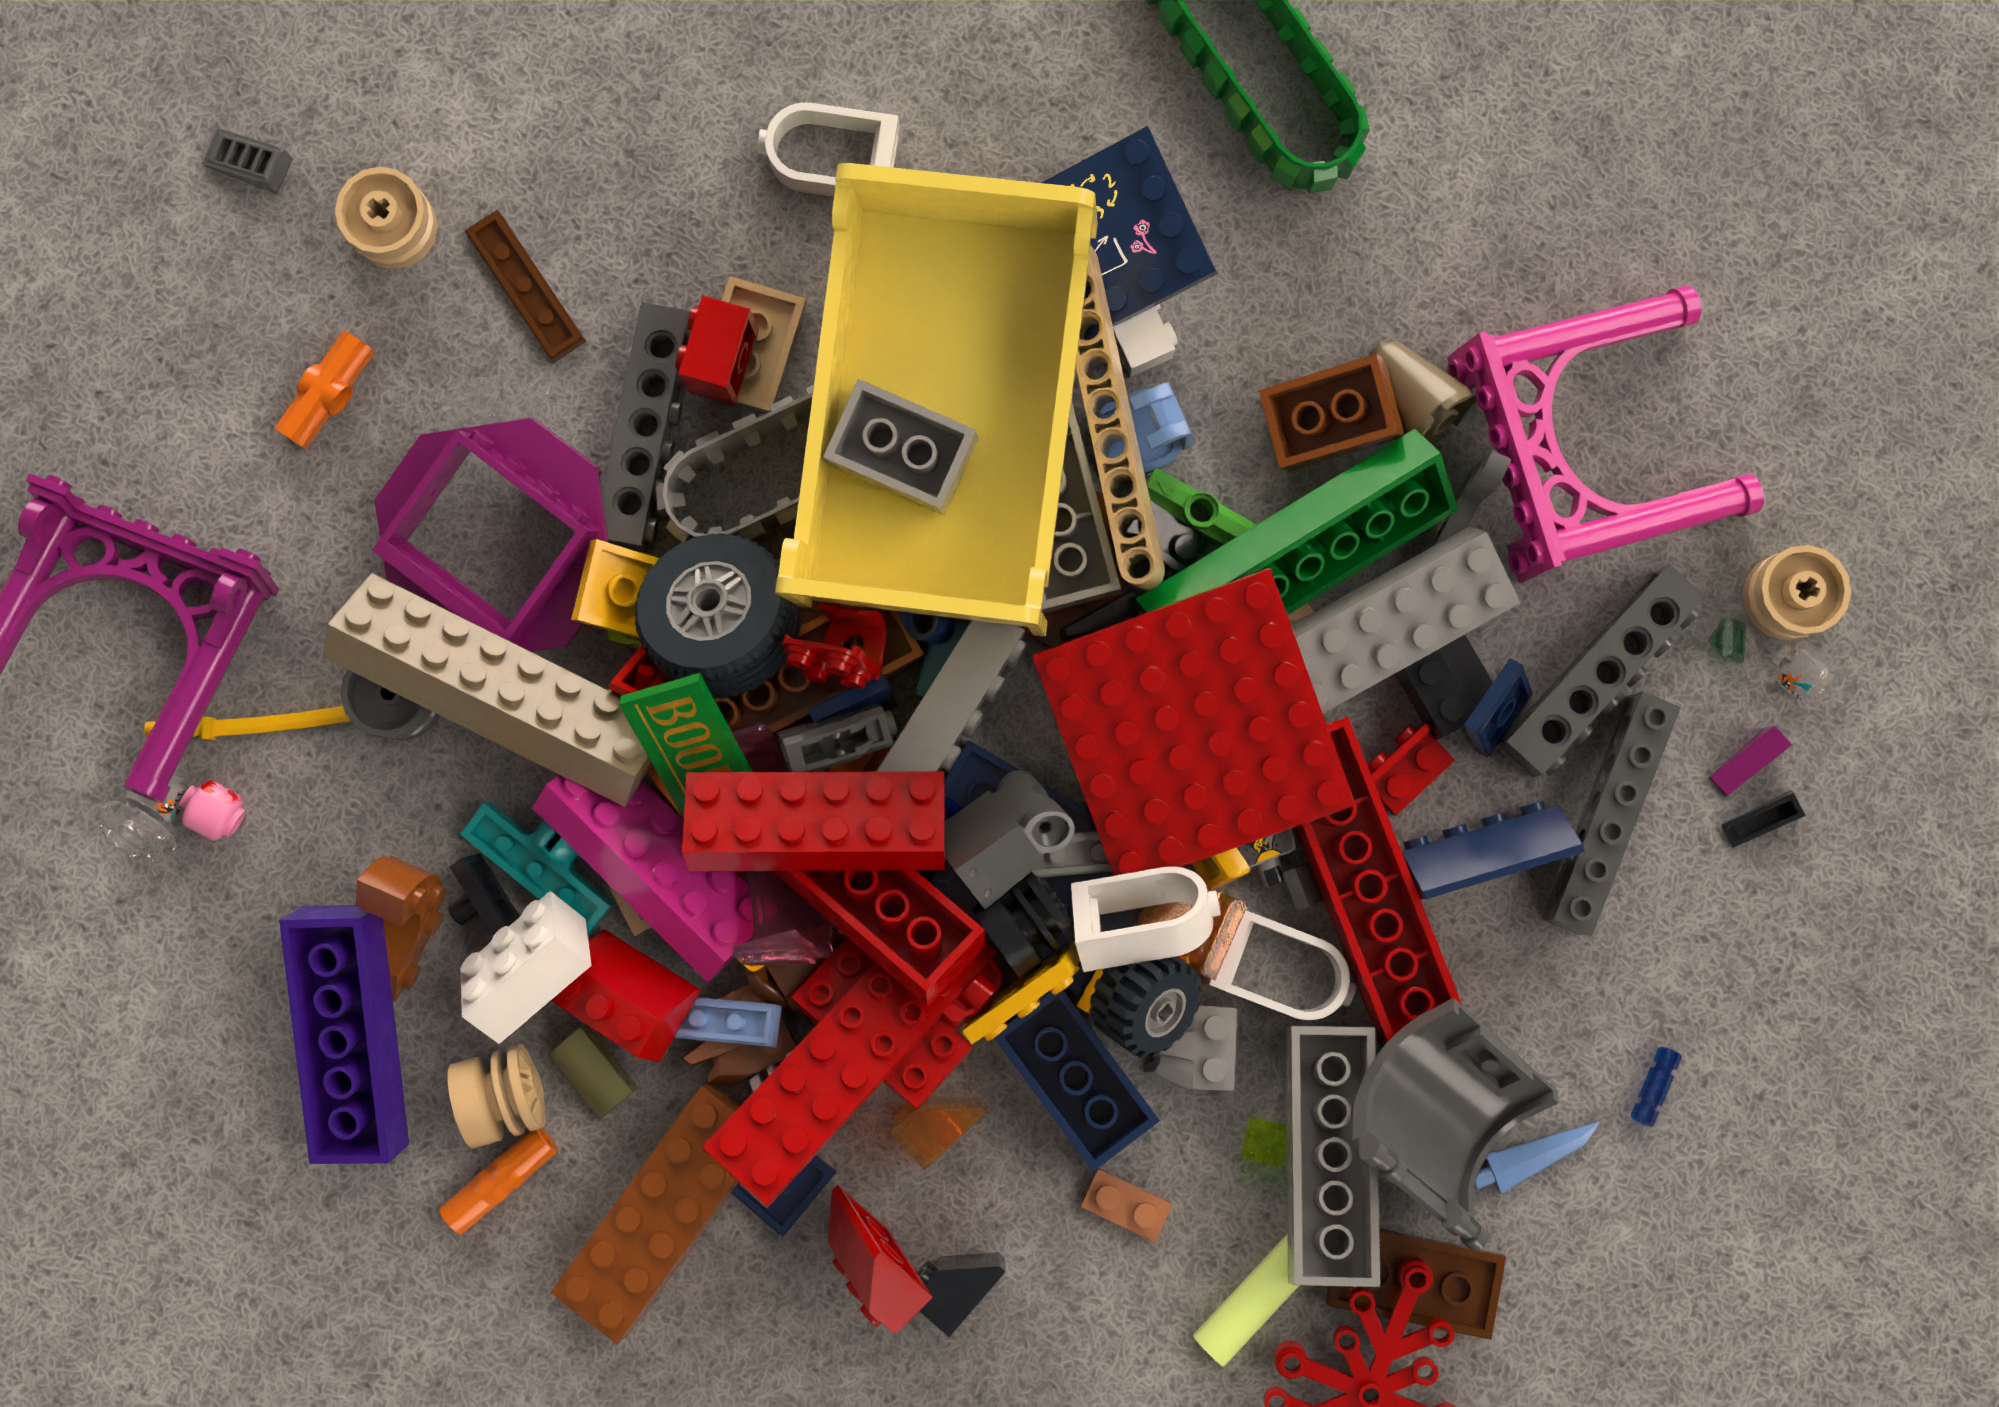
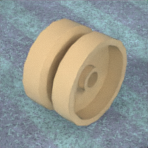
M385 167L362 170L348 179L338 193L335 215L339 230L363 258L377 267L399 269L412 266L424 258L435 243L438 229L435 210L413 180L400 171Z
M1810 545L1790 547L1757 563L1747 575L1742 591L1744 611L1753 626L1766 636L1783 641L1808 637L1809 635L1823 632L1837 624L1847 611L1851 597L1849 575L1840 560L1827 550Z

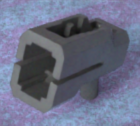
M876 703L822 721L806 723L777 732V738L788 772H818L859 759L868 753L893 746L891 735L897 734V727L892 712L890 710L884 711L882 706Z

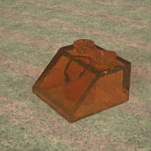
M930 1096L916 1112L905 1102L895 1111L892 1117L895 1123L890 1133L915 1161L926 1170L987 1113V1103L982 1098Z

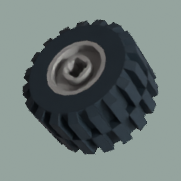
M1177 956L1105 968L1102 970L1103 974L1094 985L1096 990L1091 995L1090 1004L1093 1005L1090 1010L1091 1018L1094 1019L1093 1024L1113 1041L1139 1058H1146L1148 1055L1150 1057L1157 1056L1161 1050L1167 1051L1176 1040L1179 1041L1187 1027H1190L1192 1024L1193 1016L1198 1011L1200 1005L1198 999L1202 995V987L1199 986L1201 982L1200 976L1195 973L1196 970Z

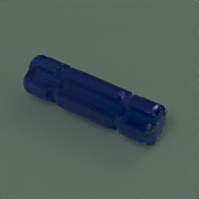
M1667 1047L1658 1048L1653 1060L1656 1062L1655 1068L1650 1067L1638 1096L1642 1098L1640 1104L1635 1103L1631 1113V1118L1634 1121L1648 1127L1655 1125L1659 1115L1656 1109L1658 1106L1662 1107L1674 1079L1671 1073L1673 1070L1677 1071L1682 1059L1681 1054Z

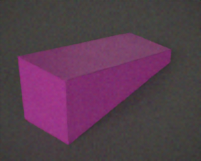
M1776 726L1763 728L1710 775L1709 778L1725 796H1728L1792 746V744Z

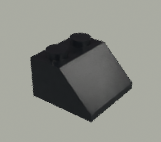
M1466 635L1459 637L1395 673L1396 678L1423 724H1428L1431 728L1429 733L1436 740L1444 738L1463 727L1493 683Z
M999 1252L940 1256L934 1264L927 1260L917 1271V1274L933 1298L920 1312L946 1336L950 1337L1005 1273V1258Z

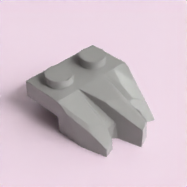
M1199 1005L1198 1011L1193 1016L1192 1024L1184 1031L1179 1041L1176 1040L1167 1051L1161 1050L1159 1055L1154 1056L1153 1061L1145 1065L1143 1070L1144 1074L1163 1086L1197 1090L1234 1091L1237 1007Z

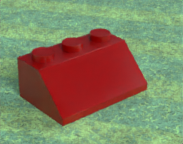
M604 929L588 941L591 966L550 1001L637 1058L660 1063L702 989Z
M837 1185L831 1194L827 1239L829 1246L836 1256L832 1263L844 1277L850 1279L846 1286L855 1298L864 1303L860 1307L863 1315L875 1327L882 1323L896 1334L933 1297L890 1230L843 1188Z

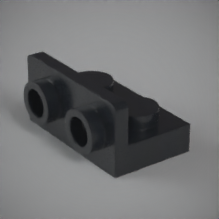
M1150 500L1165 567L1163 579L1167 580L1194 564L1207 539ZM1140 519L1133 520L1127 525L1125 530L1127 538H1133L1140 533L1142 528ZM1143 559L1140 562L1146 563L1149 559Z

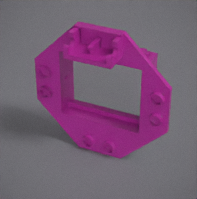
M535 418L421 434L374 500L380 539L372 551L383 558L387 581L530 652L568 647L584 625V623L573 621L571 618L590 540L598 539L609 543L599 480L602 471L595 463ZM470 451L575 531L573 537L513 620L505 616L408 541Z

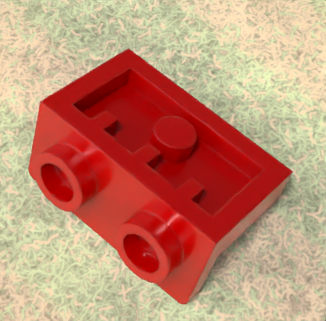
M1427 723L1419 725L1417 728L1412 724L1407 726L1394 738V742L1398 745L1387 756L1381 751L1367 764L1383 805L1394 816L1398 815L1455 761L1429 733L1431 728Z

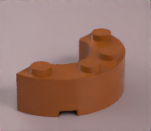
M390 855L389 858L382 856L375 860L357 879L355 907L384 920L392 998L395 1002L404 988L409 990L413 987L419 976L420 967L417 966L430 935L433 936L438 931L443 920V913L438 910L445 897L446 888L442 886L439 876Z

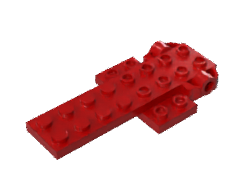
M847 937L791 996V1002L817 1025L702 1146L703 1151L767 1209L882 1082L917 1112L971 1052L973 1045L957 1031L965 1023L980 1015L998 994L1002 974L996 964L997 952L985 942V947L927 1007Z

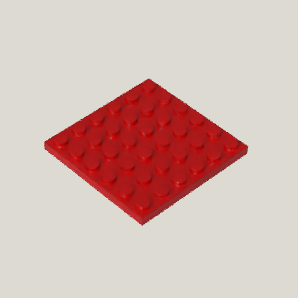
M1270 568L1032 655L1114 876L1162 867H1183L1356 805Z

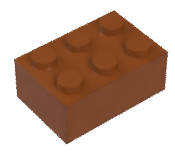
M1378 354L1259 390L1279 469L1287 471L1296 470L1390 442L1405 435L1385 358Z

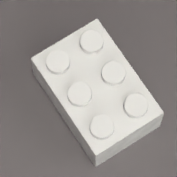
M551 891L539 901H532L515 922L509 927L504 926L499 929L487 946L479 953H472L463 962L460 968L462 1017L500 1044L591 966L586 919Z

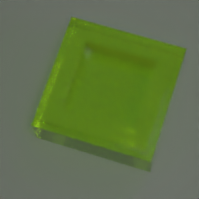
M1249 1116L1240 1157L1282 1167L1286 1149V1124Z

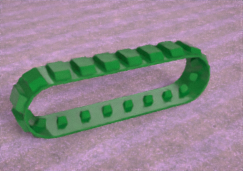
M1145 0L1148 5H1156L1159 10L1157 18L1170 37L1177 36L1181 41L1180 51L1192 68L1199 67L1203 73L1202 83L1214 100H1222L1226 106L1225 116L1236 132L1243 131L1247 136L1246 146L1259 164L1265 163L1272 172V179L1289 190L1295 187L1306 189L1311 194L1332 190L1337 178H1349L1366 150V146L1363 143L1370 131L1366 109L1363 106H1359L1355 97L1356 90L1343 72L1338 73L1332 65L1334 59L1321 40L1316 41L1311 35V26L1298 8H1293L1288 0H1255L1257 7L1265 14L1277 31L1283 44H1286L1300 64L1301 70L1309 77L1321 94L1322 100L1339 120L1341 136H1347L1348 147L1339 145L1333 154L1335 160L1325 163L1324 160L1308 163L1297 158L1282 146L1278 135L1268 126L1257 110V105L1253 99L1248 97L1234 77V72L1220 57L1212 45L1213 42L1207 33L1202 31L1184 1Z

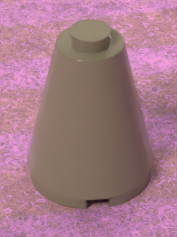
M1397 340L1390 343L1383 341L1369 354V356L1378 354L1385 358L1405 434L1416 429L1432 445H1435L1446 437L1442 431L1452 423L1457 427L1468 416L1477 402L1475 394L1469 387Z

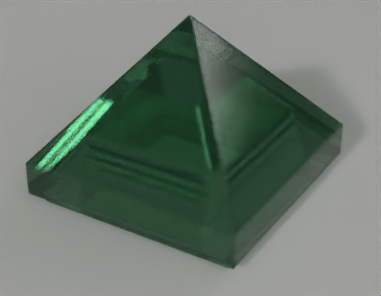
M1724 617L1709 637L1708 642L1722 658L1735 663H1743L1747 625L1734 618Z

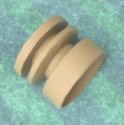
M523 1044L509 1047L507 1055L503 1050L492 1052L491 1072L481 1057H474L450 1064L447 1082L450 1102L458 1129L465 1143L471 1149L501 1141L504 1134L503 1120L513 1136L524 1134L525 1127L530 1131L544 1128L546 1116L543 1086L531 1056Z

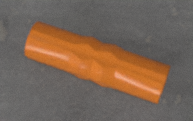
M542 1128L527 1132L439 1208L441 1217L454 1232L459 1235L464 1234L559 1152L557 1145Z

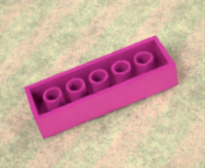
M557 775L545 785L532 808L707 983L735 958L737 950L743 951L777 915L735 871H688L682 854L684 821L643 780L624 807L566 777Z

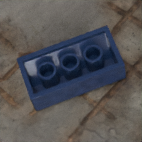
M1544 801L1520 807L1521 815L1506 819L1505 812L1482 818L1483 827L1468 831L1466 824L1442 830L1444 838L1429 842L1427 835L1405 841L1403 842L1405 850H1402V854L1420 899H1429L1585 852L1559 805L1545 808Z

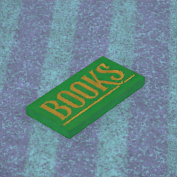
M700 673L621 696L619 702L621 710L683 819L687 772H753Z

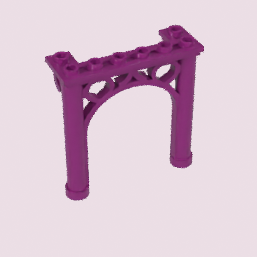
M29 473L26 481L30 486L27 491L34 499L24 507L18 522V532L21 536L26 537L18 561L0 592V675L35 612L51 596L67 587L94 580H117L142 586L165 599L176 610L185 628L188 647L187 657L180 677L123 784L125 789L151 801L163 804L171 789L168 784L262 600L268 601L270 595L276 596L279 588L270 577L271 572L261 565V558L247 550L238 548L236 553L222 547L220 550L211 548L209 552L196 548L197 544L187 537L179 534H173L172 538L162 535L157 527L146 521L136 519L135 523H131L121 519L122 515L107 506L99 505L95 509L85 505V501L70 491L72 486L58 477L48 475L46 479ZM93 540L106 545L105 556L97 563L81 566L75 559L76 548L84 541ZM115 542L143 553L135 559H119V548ZM62 555L70 569L49 578ZM163 561L187 570L179 574L171 582L163 575L162 564ZM148 570L151 576L145 574L144 572ZM202 582L214 587L210 603L204 606L187 607L183 594L190 584ZM214 617L202 642L196 620Z

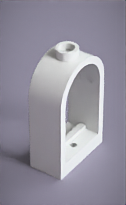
M805 102L796 103L782 109L772 119L768 129H761L759 132L758 154L768 155L773 173L782 184L798 192L834 197L836 177L797 172L786 167L778 159L777 149L782 137L790 129L803 124L875 133L870 165L894 168L900 127L898 115Z
M1162 867L1071 883L1075 943L1083 972L1189 953L1208 939L1213 929V917L1221 915L1217 891L1207 892L1205 882L1198 874L1181 867ZM1171 902H1183L1193 905L1190 911L1173 920L1101 932L1100 915Z
M1233 907L1205 981L1208 985L1301 1020L1321 1019L1332 1014L1341 1005L1349 1007L1356 991V984L1350 982V973L1346 960L1332 944L1239 907ZM1253 924L1314 946L1328 956L1334 967L1335 984L1332 993L1324 1003L1313 1009L1298 1010L1231 985Z

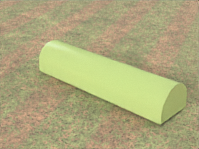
M1287 1235L1193 1334V1337L1200 1346L1222 1367L1236 1355L1300 1286L1288 1284Z

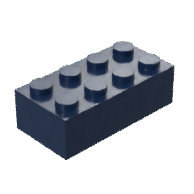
M1062 990L1058 994L1053 995L1051 991H1048L1039 999L1040 1005L1023 1018H1020L1017 1014L1006 1022V1029L994 1039L1094 1172L1160 1120L1065 992Z

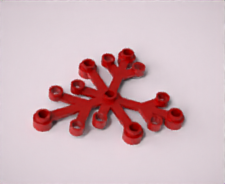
M1408 1257L1399 1264L1397 1277L1402 1288L1385 1330H1383L1374 1310L1375 1299L1372 1292L1365 1287H1356L1350 1292L1348 1297L1350 1307L1355 1314L1359 1315L1375 1351L1369 1370L1359 1349V1336L1356 1330L1349 1325L1338 1327L1334 1331L1333 1341L1336 1349L1344 1354L1353 1376L1309 1359L1304 1347L1296 1341H1284L1276 1347L1273 1359L1275 1367L1281 1376L1288 1379L1305 1376L1345 1393L1313 1405L1287 1395V1392L1281 1387L1273 1386L1264 1393V1406L1273 1407L1269 1404V1400L1273 1396H1281L1284 1402L1278 1407H1429L1394 1392L1415 1383L1422 1386L1434 1384L1438 1379L1439 1372L1431 1358L1426 1356L1418 1357L1413 1361L1412 1365L1387 1375L1392 1361L1432 1344L1437 1347H1446L1454 1339L1453 1328L1443 1318L1432 1319L1426 1327L1402 1337L1418 1295L1428 1291L1433 1283V1273L1427 1262L1419 1257ZM1415 1272L1424 1274L1423 1281L1419 1284L1409 1282L1410 1276ZM1365 1295L1369 1297V1303L1365 1307H1357L1354 1302L1358 1296ZM1437 1327L1447 1328L1445 1337L1435 1338L1433 1336V1332ZM1344 1334H1350L1354 1337L1353 1342L1348 1346H1343L1339 1343L1340 1337ZM1289 1357L1299 1359L1298 1366L1293 1369L1287 1368L1284 1363ZM1428 1365L1432 1367L1430 1375L1426 1377H1421L1417 1374L1421 1366ZM1369 1388L1377 1390L1376 1397L1371 1400L1363 1398L1364 1391ZM1443 1402V1403L1437 1404V1405L1434 1406V1407H1456V1406H1455L1454 1404H1451V1403Z

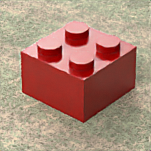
M702 295L699 307L693 306L690 311L687 329L691 331L687 346L681 345L678 350L675 368L679 370L678 374L689 393L736 406L759 329L750 308Z

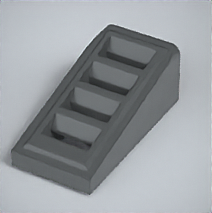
M217 128L202 164L212 170L278 194L293 158L282 148ZM224 141L231 144L223 162L218 161V155ZM238 147H242L243 151L237 165H231ZM253 151L256 155L249 170L245 169ZM266 156L269 158V160L266 164L263 174L258 173L260 166L263 162V159Z

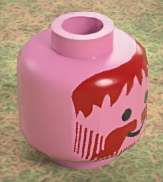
M213 780L204 782L199 788L191 785L179 803V806L184 809L182 814L183 825L211 841L219 840L223 836L230 838L246 815V810L242 808V796Z

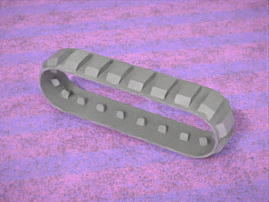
M814 385L806 388L807 395L793 401L792 397L789 396L770 405L771 412L756 418L753 413L733 422L734 429L719 435L718 431H714L695 440L697 447L690 449L685 454L679 450L663 467L667 474L664 484L656 486L657 510L663 517L671 518L666 528L676 539L683 543L694 537L723 533L725 535H739L744 537V539L748 538L753 540V542L760 543L769 539L767 531L781 525L784 531L796 526L799 497L791 501L788 497L777 501L778 507L755 518L749 514L740 519L741 525L723 532L722 527H709L708 534L696 533L695 530L699 524L691 516H688L681 522L679 520L677 509L685 507V494L678 493L684 482L689 484L697 476L694 471L710 462L715 466L725 461V455L746 445L753 448L762 443L761 438L784 427L787 431L797 427V421L810 416Z

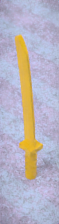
M343 706L250 718L216 720L214 717H202V721H200L193 737L198 736L204 740H216V736L303 729L349 722L351 720L346 715ZM156 721L145 723L144 732L147 738Z

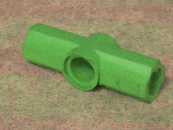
M1156 467L1146 482L1151 501L1201 536L1219 546L1225 545L1257 525L1221 505L1212 494L1198 492ZM1199 504L1206 509L1208 513L1206 522H1199L1192 518L1190 514L1191 505Z

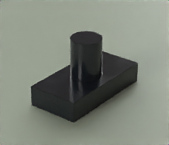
M480 853L461 858L449 867L466 893L448 907L452 919L457 924L465 925L480 915L494 936L499 929L504 926L509 927L520 917Z

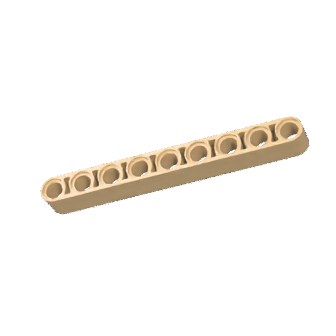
M1091 246L1086 287H1091V292L1084 300L1076 369L1121 576L1133 586L1142 590H1151L1162 582L1165 575V567L1099 260ZM1093 325H1099V332L1095 338L1084 340L1086 330ZM1107 363L1108 369L1106 374L1100 379H1092L1094 369L1100 364ZM1109 402H1116L1114 414L1109 418L1101 419L1100 412L1104 405ZM1117 441H1124L1125 448L1123 453L1116 458H1109L1110 447ZM1126 480H1132V492L1124 498H1118L1117 489L1119 485ZM1140 519L1142 523L1140 533L1133 538H1127L1125 533L1127 525L1133 520ZM1143 559H1149V573L1142 578H1135V565Z

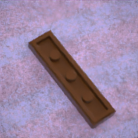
M498 209L465 230V233L553 363L587 342Z

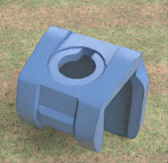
M1169 382L1150 389H1139L1127 394L1145 475L1153 472L1155 467L1160 469L1172 464L1179 452L1193 446L1192 433ZM1109 402L1104 405L1100 412L1101 419L1109 418L1114 414L1116 402ZM1117 441L1110 447L1109 458H1116L1123 453L1125 448L1124 441Z

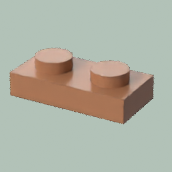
M1100 1168L1096 1169L1080 1204V1207L1155 1243L1173 1206L1171 1202Z

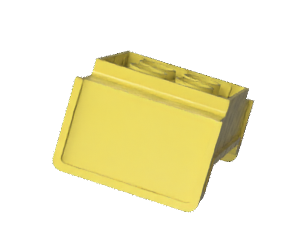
M855 163L838 164L832 209L834 236L794 539H784L775 593L799 607L812 608V601L1024 626L1028 627L1033 635L1046 636L1047 620L1042 613L1044 587H1048L1090 258V239H1096L1098 221L1095 193L1085 188ZM858 379L977 431L979 439L945 516L828 465L823 458Z

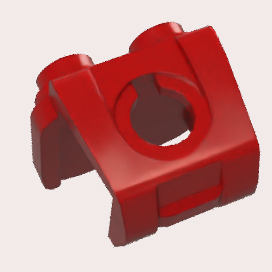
M827 603L819 604L818 609L831 621L823 643L794 639L790 635L784 636L782 646L785 649L784 653L787 655L786 663L803 669L802 676L810 681L826 683L827 677L837 674L841 676L840 683L842 685L861 690L864 689L865 683H869L871 680L878 681L880 678L886 639V625L878 611L841 607ZM852 636L862 637L864 641L863 649L854 645L847 649L843 645Z

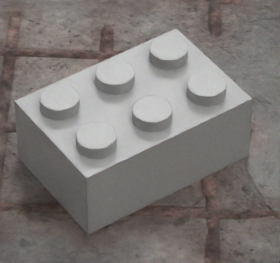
M858 379L823 458L828 465L945 516L979 438L977 431L971 427Z

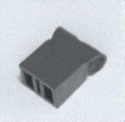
M1019 769L1011 771L1004 776L998 784L995 793L987 791L945 821V858L986 910L1044 861L1043 853H1053L1068 845L1074 836L1075 826L1070 816L1061 806L1048 797L1046 790L1028 771Z

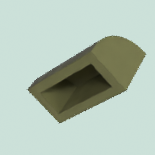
M588 1025L578 1028L549 1054L552 1061L599 1120L639 1089Z

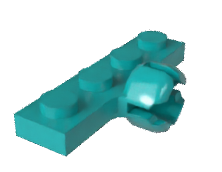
M487 801L481 805L460 833L462 837L539 900L551 891L586 919L588 936L591 935L615 904L576 872L574 861L579 854L545 820L542 821L535 832L530 833L492 802Z

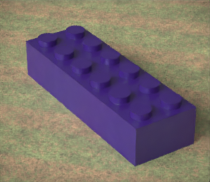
M355 905L302 906L280 919L279 924L309 1164L390 1163L409 1145L384 920L355 907Z

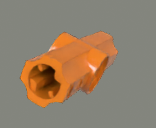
M343 330L321 363L312 365L302 375L297 386L298 395L274 429L307 450L329 417L339 414L349 402L353 394V383L373 357L375 351L351 333Z

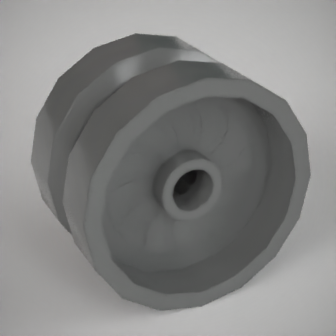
M347 670L343 676L340 696L344 711L356 727L370 735L406 741L425 734L435 726L440 718V715L398 694L394 698H390L392 691L350 670Z

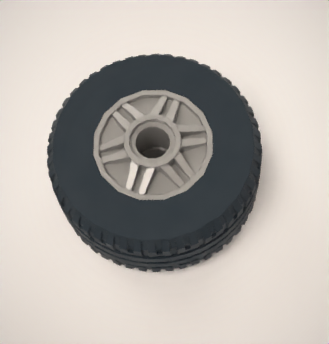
M709 534L707 536L694 537L680 543L665 553L651 567L637 593L638 599L635 602L636 608L634 610V616L636 617L635 626L642 646L669 681L700 673L713 698H719L720 696L726 698L729 695L738 696V694H744L750 689H756L757 686L764 684L767 679H771L775 673L779 672L780 667L786 663L787 655L784 653L785 649L782 646L784 636L790 635L794 639H798L801 615L799 606L775 593L780 563L772 553H769L766 548L761 547L759 543L753 542V540L748 538L744 539V537L739 535Z

